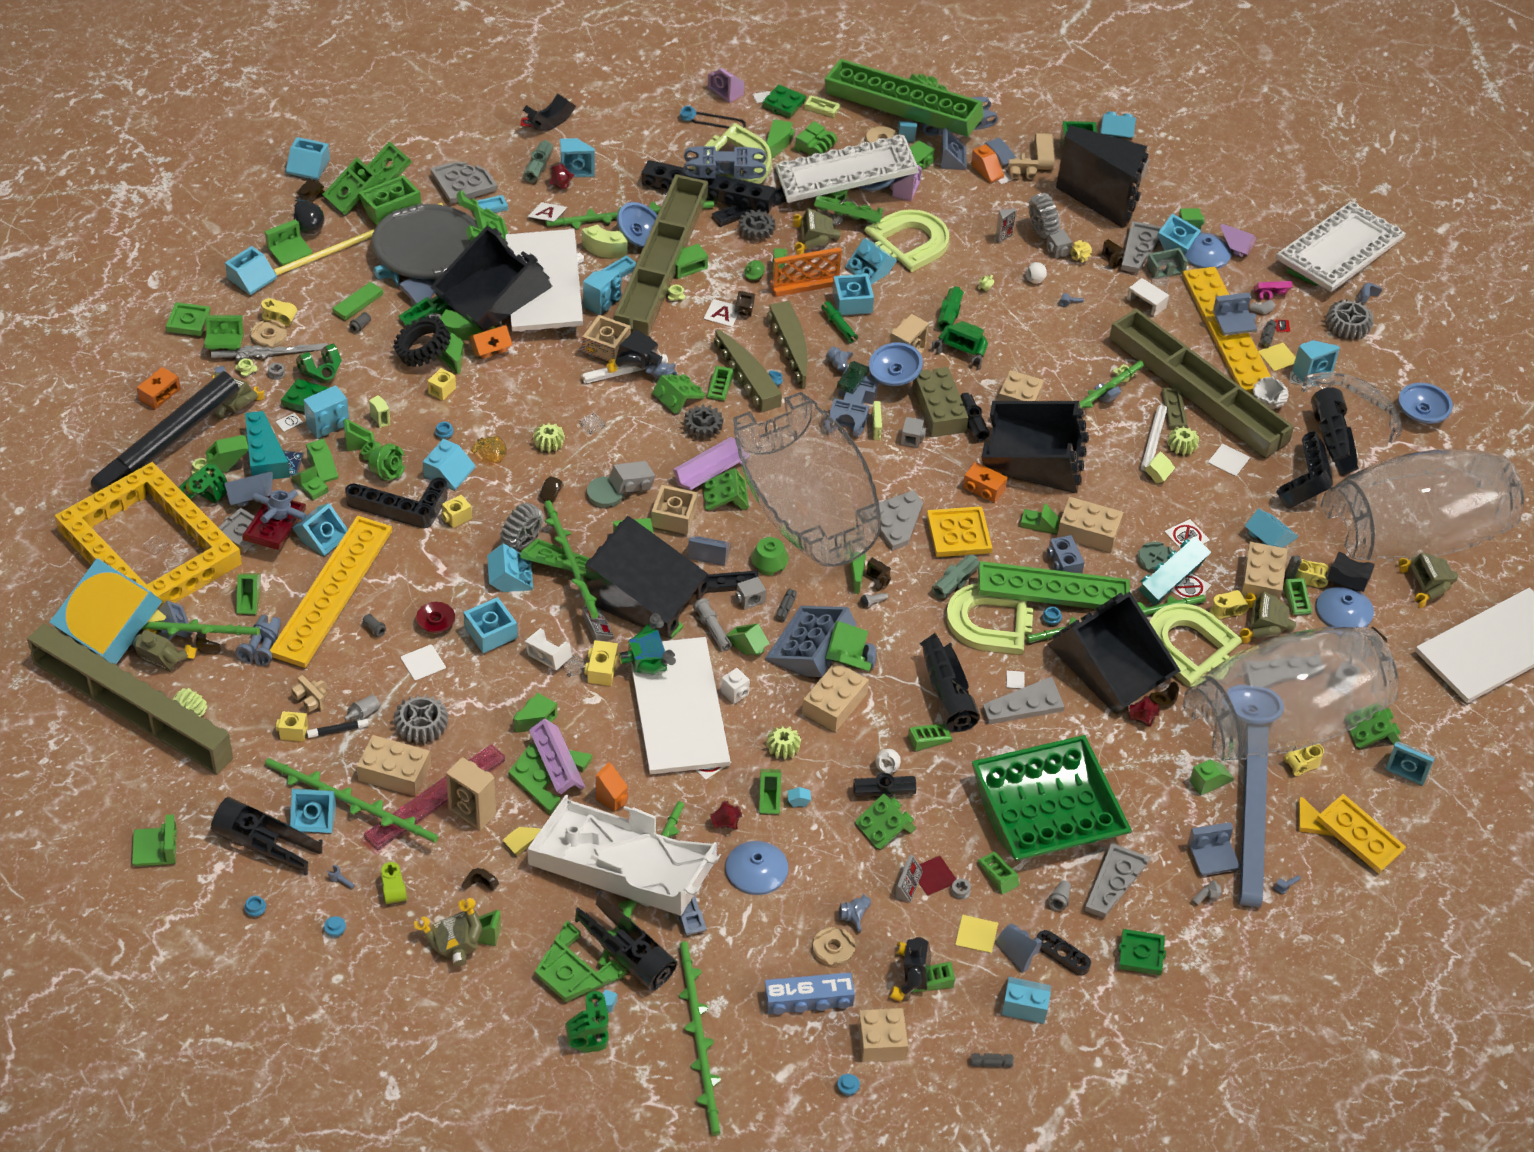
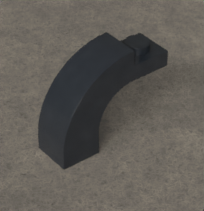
M557 93L553 101L545 109L536 111L526 105L523 111L528 114L526 117L529 123L539 130L548 131L565 122L576 108V105Z

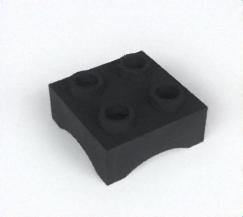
M1338 552L1327 579L1334 584L1345 585L1354 591L1364 592L1375 564L1371 562H1357L1350 559L1346 554Z

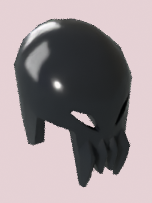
M294 200L297 203L294 204L293 220L296 219L298 221L300 231L306 234H314L320 231L325 220L322 209L317 204L310 203L307 200Z

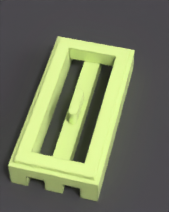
M810 95L804 104V109L834 118L840 109V104Z
M874 401L872 408L874 440H881L882 419L880 401Z

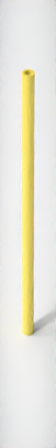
M374 230L273 270L278 276L370 239Z

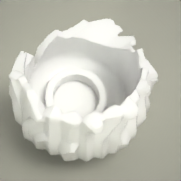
M1273 376L1264 377L1257 384H1254V396L1270 409L1284 406L1289 396L1287 387L1278 379L1275 380Z

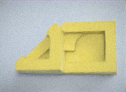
M518 827L505 837L503 841L518 857L530 846L541 829Z

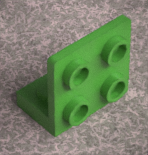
M736 468L703 483L705 509L707 511L730 501H733L742 510L749 508L746 480Z
M836 621L825 659L856 669L870 671L872 663L864 661L865 657H862L868 631Z
M174 814L165 816V824H162L161 828L134 830L133 866L176 864L177 826Z

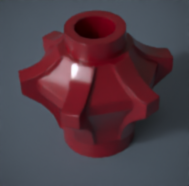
M562 163L551 167L552 176L549 184L555 185L561 190L569 187L571 179L575 176Z
M1144 696L1141 701L1135 704H1130L1131 720L1141 721L1147 726H1152V721L1156 716L1160 715L1159 705L1154 704L1148 696Z
M722 801L720 807L714 813H711L710 817L715 829L730 828L736 830L738 829L737 824L739 818L742 817V812L738 805L734 806L729 804L728 801Z

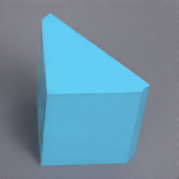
M1172 213L1159 231L1158 237L1164 251L1180 248L1182 252H1187L1201 230Z
M292 789L290 826L304 832L332 833L336 814L334 791Z

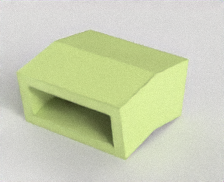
M377 395L369 400L370 417L381 428L390 425V414L386 402Z
M1160 451L1144 471L1157 484L1164 482L1175 467Z

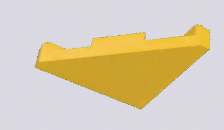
M1300 797L1298 801L1299 832L1334 836L1316 821L1320 813L1303 797Z

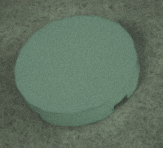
M609 477L595 478L587 487L588 500L600 508H607V506L611 505L612 507L617 506L624 498V493L618 494Z
M1161 542L1145 543L1138 552V563L1144 570L1155 573L1153 569L1161 562L1165 564L1168 561V555L1173 550L1169 546L1167 548Z

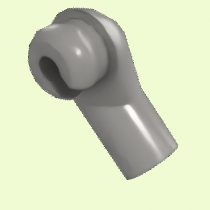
M1272 300L1262 304L1251 303L1249 311L1265 315L1274 310L1275 303Z

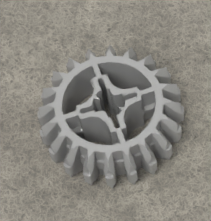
M1039 193L1030 197L1028 213L1030 214L1036 234L1040 238L1046 239L1048 235L1059 232V213L1052 198L1046 193Z
M1348 299L1345 302L1343 300L1335 302L1330 306L1326 315V325L1329 326V330H1333V334H1338L1339 337H1345V340L1346 338L1353 340L1354 338L1360 339L1365 337L1371 331L1374 323L1373 314L1370 309H1367V305L1362 306L1361 302L1356 303L1354 300L1352 302Z
M528 502L522 503L520 506L518 505L515 510H512L507 520L504 521V526L501 527L500 541L502 544L504 543L517 552L522 551L536 539V536L540 534L541 524L544 522L542 511Z
M417 694L416 698L409 696L408 701L402 700L401 705H397V711L394 713V726L397 734H400L402 739L407 738L409 743L414 740L416 745L419 741H423L425 744L427 740L433 742L434 737L440 739L441 733H445L448 725V712L445 704H442L440 699L435 700L434 696L427 698L426 694L423 697H419Z

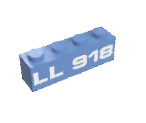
M851 972L765 980L764 995L767 1014L801 1013L806 1010L823 1011L829 1008L845 1009L854 1005L855 992Z

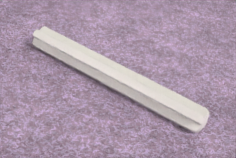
M662 354L663 359L661 363H668L666 354ZM626 364L618 367V370L613 373H609L607 368L583 373L582 379L584 383H591L645 370L647 366L641 369Z
M1159 405L1157 407L1141 466L1142 471H1144L1155 456L1167 411L1166 406Z

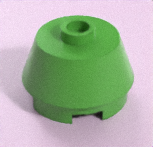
M391 443L377 447L372 450L369 456V468L372 473L386 481H390L395 477L399 478L405 469V465H402V456H405L399 446Z
M766 537L757 543L751 553V561L758 568L759 573L774 575V572L785 569L789 561V555L781 540L774 537Z

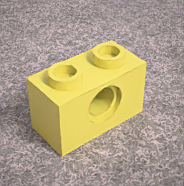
M594 641L593 648H589L588 652L590 663L585 665V675H588V683L612 685L618 657V643Z

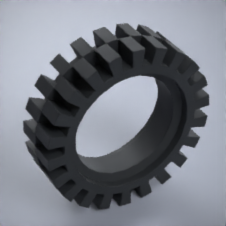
M425 316L424 320L420 317L418 322L413 320L411 321V326L409 324L405 325L406 330L401 329L399 331L401 334H397V339L394 340L395 345L393 346L402 362L407 366L412 365V367H416L417 364L418 366H423V362L429 364L430 359L436 360L435 356H441V350L446 351V346L450 344V332L443 321L435 316H431V318ZM435 333L434 337L424 346L409 350L410 346L421 336Z

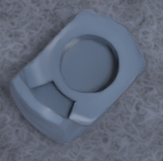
M1370 282L1365 283L1359 292L1358 302H1361V305H1365L1370 295L1379 296L1383 288Z
M1100 383L1096 385L1094 388L1095 390H1098L1105 384ZM1117 386L1104 393L1099 399L1103 403L1113 401L1119 396L1121 389Z
M865 643L862 657H865L867 662L872 663L870 669L875 667L877 650L873 644Z

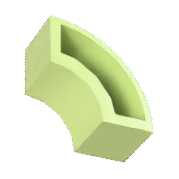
M599 225L582 229V245L590 253L609 259L623 258L627 255V240L621 231H607Z

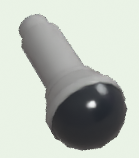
M880 593L872 596L865 594L861 596L860 604L868 608L873 603L887 599L888 594Z

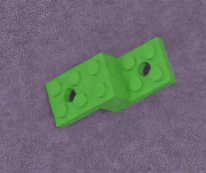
M389 141L368 165H365L356 157L322 195L346 215L360 200L358 192L399 177L412 161ZM392 161V164L387 167L388 162ZM348 189L347 194L343 195V192Z

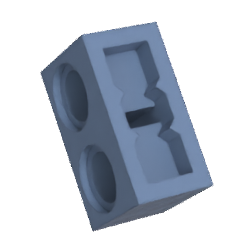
M1072 535L1050 539L1047 555L1048 558L1052 559L1054 570L1083 573L1085 562Z

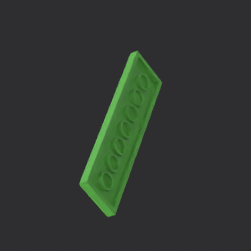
M979 561L978 590L979 595L1096 609L1119 593L1125 595L1130 592L1129 579Z

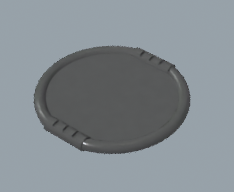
M421 203L393 211L383 218L373 232L372 249L376 258L385 267L397 274L415 279L437 280L472 242L468 240L465 229L469 225L475 228L478 227L476 221L461 210L444 205Z

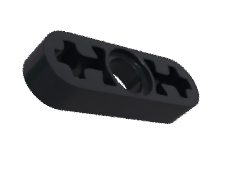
M1043 930L1038 933L1037 938L1041 941L1049 940V942H1042L1041 952L1076 975L1082 976L1089 972L1091 959L1086 954L1051 931ZM1060 949H1065L1068 951L1069 955L1061 956L1058 954L1057 951Z

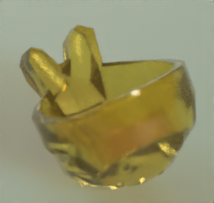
M499 436L481 437L470 449L474 454L478 451L481 457L493 463L502 462L507 454L506 444Z

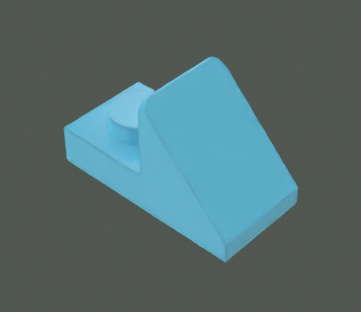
M898 121L899 135H904L907 142H915L917 123Z

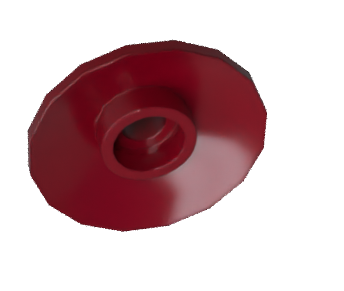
M430 602L421 606L417 611L416 620L421 629L427 632L439 633L449 629L454 624L455 613L450 605L446 603Z

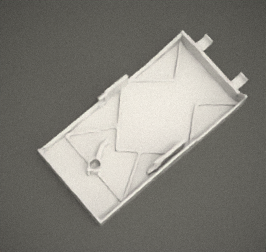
M568 795L564 796L527 849L529 865L680 916L693 896L700 890L701 884L713 864H716L721 854L717 856L716 842L711 844L678 841L656 834V816L634 807H623L624 810L629 811V819L568 800Z

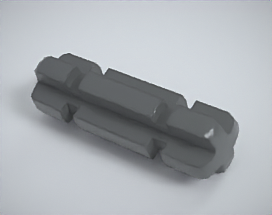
M1273 319L1267 322L1261 340V345H1264L1265 348L1271 345L1277 322H1274Z
M1299 555L1291 556L1285 570L1284 582L1286 579L1295 578L1302 562Z
M790 588L786 591V596H784L779 606L780 609L776 613L777 620H786L787 614L794 603L793 601L796 599V590Z
M972 1053L970 1063L971 1066L983 1064V1067H1001V1065L1013 1067L1014 1057L1012 1054L1001 1056V1054L983 1053V1055H980V1053Z

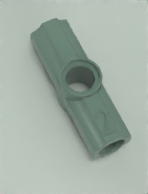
M543 140L539 143L536 150L531 153V160L523 174L528 182L534 183V181L538 180L541 172L546 170V163L553 151V145L550 141Z
M973 554L967 555L958 564L950 565L946 569L944 576L932 586L935 596L939 599L946 598L956 588H962L969 576L978 569L979 561L977 557Z

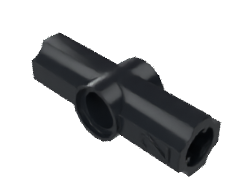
M968 392L962 393L960 397L969 417L967 427L970 429L975 440H978V442L984 441L989 437L990 432L982 417V409L976 404L972 394Z
M881 773L877 778L853 779L854 796H877L879 798L884 793L891 798L892 795L916 794V778L914 776L893 777L889 773Z

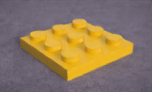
M982 506L927 510L926 516L936 557L992 553L993 548Z

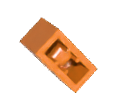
M506 325L469 337L475 357L481 356L482 359L492 356L491 352L498 351V354L508 351V347L513 346ZM494 340V344L489 345L488 342Z
M161 367L137 387L139 401L156 410L181 389L179 376Z
M975 462L964 475L963 488L995 503L1006 489L1007 477Z

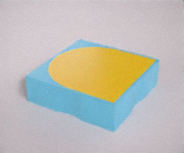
M97 558L49 623L78 643L85 645L95 654H100L106 661L111 664H117L131 645L138 631L148 622L162 601L151 591Z

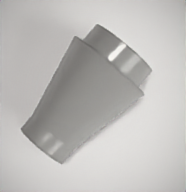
M1060 881L1048 898L1050 907L1056 911H1062L1069 905L1071 884L1068 881Z

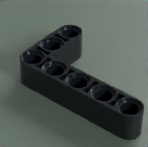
M1316 431L1308 432L1302 437L1308 473L1282 485L1276 491L1286 508H1292L1330 489L1333 485L1326 449Z
M437 477L431 480L420 501L356 483L347 485L345 494L346 503L350 508L425 529L431 527L442 509V504L448 498L447 481L444 478Z

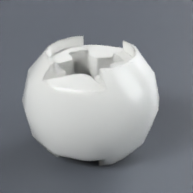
M1039 262L1031 263L1026 269L1027 280L1031 283L1038 284L1046 278V268Z
M887 748L879 751L876 755L875 763L882 773L890 774L898 770L901 760L895 750ZM891 758V763L886 765L884 759Z

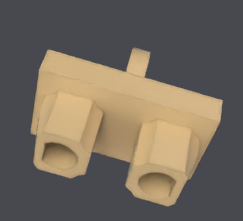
M1021 153L1020 158L1009 159L1007 173H1010L1011 179L1020 178V174H1026L1027 179H1035L1039 160L1025 158V153Z
M303 675L298 677V684L291 689L292 696L296 700L305 696L306 699L302 702L308 712L316 708L321 712L326 709L323 701L327 695V684L323 680L318 682L314 680L310 683Z

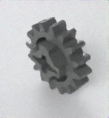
M751 210V213L745 212V216L741 215L738 227L739 232H742L743 236L747 235L748 239L753 237L754 240L757 238L763 240V237L769 238V234L773 235L776 223L772 215H767L766 211L761 213L760 210L757 212Z
M702 404L700 408L695 405L694 410L689 408V413H685V430H690V435L695 433L696 438L700 435L703 436V439L706 438V435L712 438L713 433L718 435L719 430H722L724 417H722V412H718V408L711 409V405L705 407Z

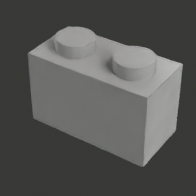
M646 461L613 465L609 480L618 494L650 490L655 479V474Z

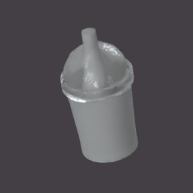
M371 694L360 701L351 703L344 720H363L379 709L380 703L376 696Z

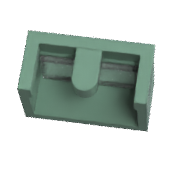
M1180 248L1148 254L1146 265L1152 273L1154 280L1181 275L1183 271H1186L1188 260Z

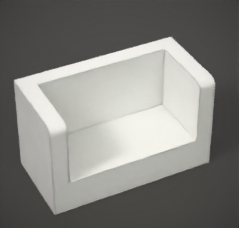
M1143 278L1129 287L1127 296L1128 301L1139 296L1153 305L1151 313L1153 317L1167 307L1169 298L1167 293Z
M541 628L525 640L528 656L555 670L572 657L568 642H564L559 647L548 642L545 632Z

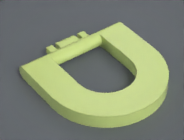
M733 123L721 137L714 135L713 140L711 139L705 145L716 146V151H719L727 142L737 147L762 149L766 153V160L763 163L766 166V174L761 178L739 180L760 184L770 173L772 157L767 143L759 136L736 123ZM756 154L754 158L761 159L763 158V156L761 154ZM755 168L754 171L760 173L763 169ZM715 173L716 175L734 178V174Z
M920 210L897 211L882 218L880 223H872L865 228V232L876 241L875 244L901 262L911 272L940 258L948 248L949 231L947 226L938 217ZM906 228H917L925 231L929 235L930 240L903 254L886 238Z
M978 583L961 588L951 597L947 608L946 620L951 633L960 642L971 648L1021 655L1024 653L1025 634H1032L1033 609L1026 608L1027 601L979 595ZM981 604L1017 608L1015 632L980 628L971 622L968 612L971 608Z
M1172 604L1158 610L1150 620L1152 627L1181 670L1174 676L1188 687L1205 673L1212 677L1222 669L1226 663L1228 664L1231 661V657L1228 654L1242 643L1241 638L1214 615L1194 605ZM1176 626L1192 627L1219 649L1197 666L1172 645L1168 637V631Z

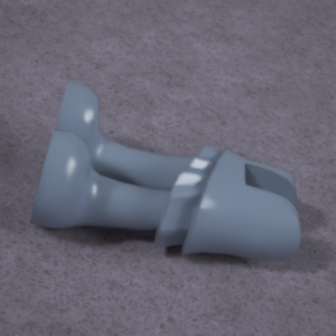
M262 614L256 624L253 625V627L260 628V634L252 635L249 644L242 643L238 645L235 650L236 656L248 664H252L254 659L255 663L259 666L271 663L273 656L270 648L278 638L281 619L273 617L271 622L268 623V616ZM263 640L261 647L258 648L260 641Z

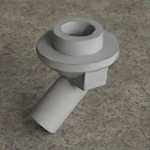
M1212 880L1208 885H1204V888L1193 898L1198 905L1207 896L1212 901H1217L1221 896V886L1215 880Z

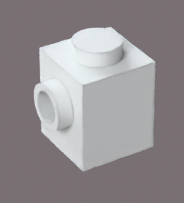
M736 668L722 677L721 693L735 704L749 695L750 679Z

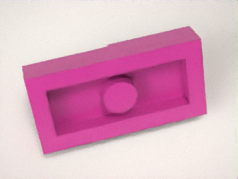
M1292 281L1258 282L1253 287L1254 293H1259V300L1263 299V294H1267L1268 300H1271L1273 293H1277V295L1287 294L1292 288Z

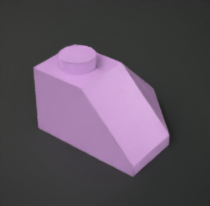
M723 68L708 74V88L729 103L744 95V81Z
M917 165L919 173L896 178L891 183V189H893L892 196L912 201L921 181L922 167Z
M1221 224L1220 227L1230 249L1234 251L1233 254L1243 257V255L1248 256L1257 238L1253 234Z

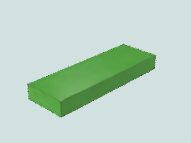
M369 282L333 307V313L346 321L382 296L383 289Z

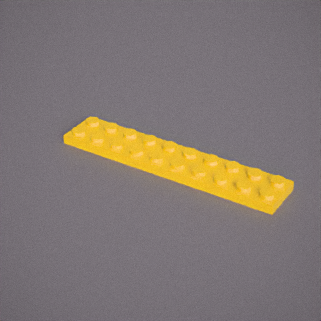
M1216 267L1183 271L1182 277L1234 382L1250 394H1254V384H1257L1264 377H1271L1249 333L1223 335L1212 311L1216 296L1229 295Z
M357 515L271 647L270 651L273 658L303 668L307 667L391 535L392 526Z

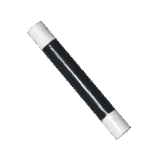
M368 719L307 730L308 738L368 727Z

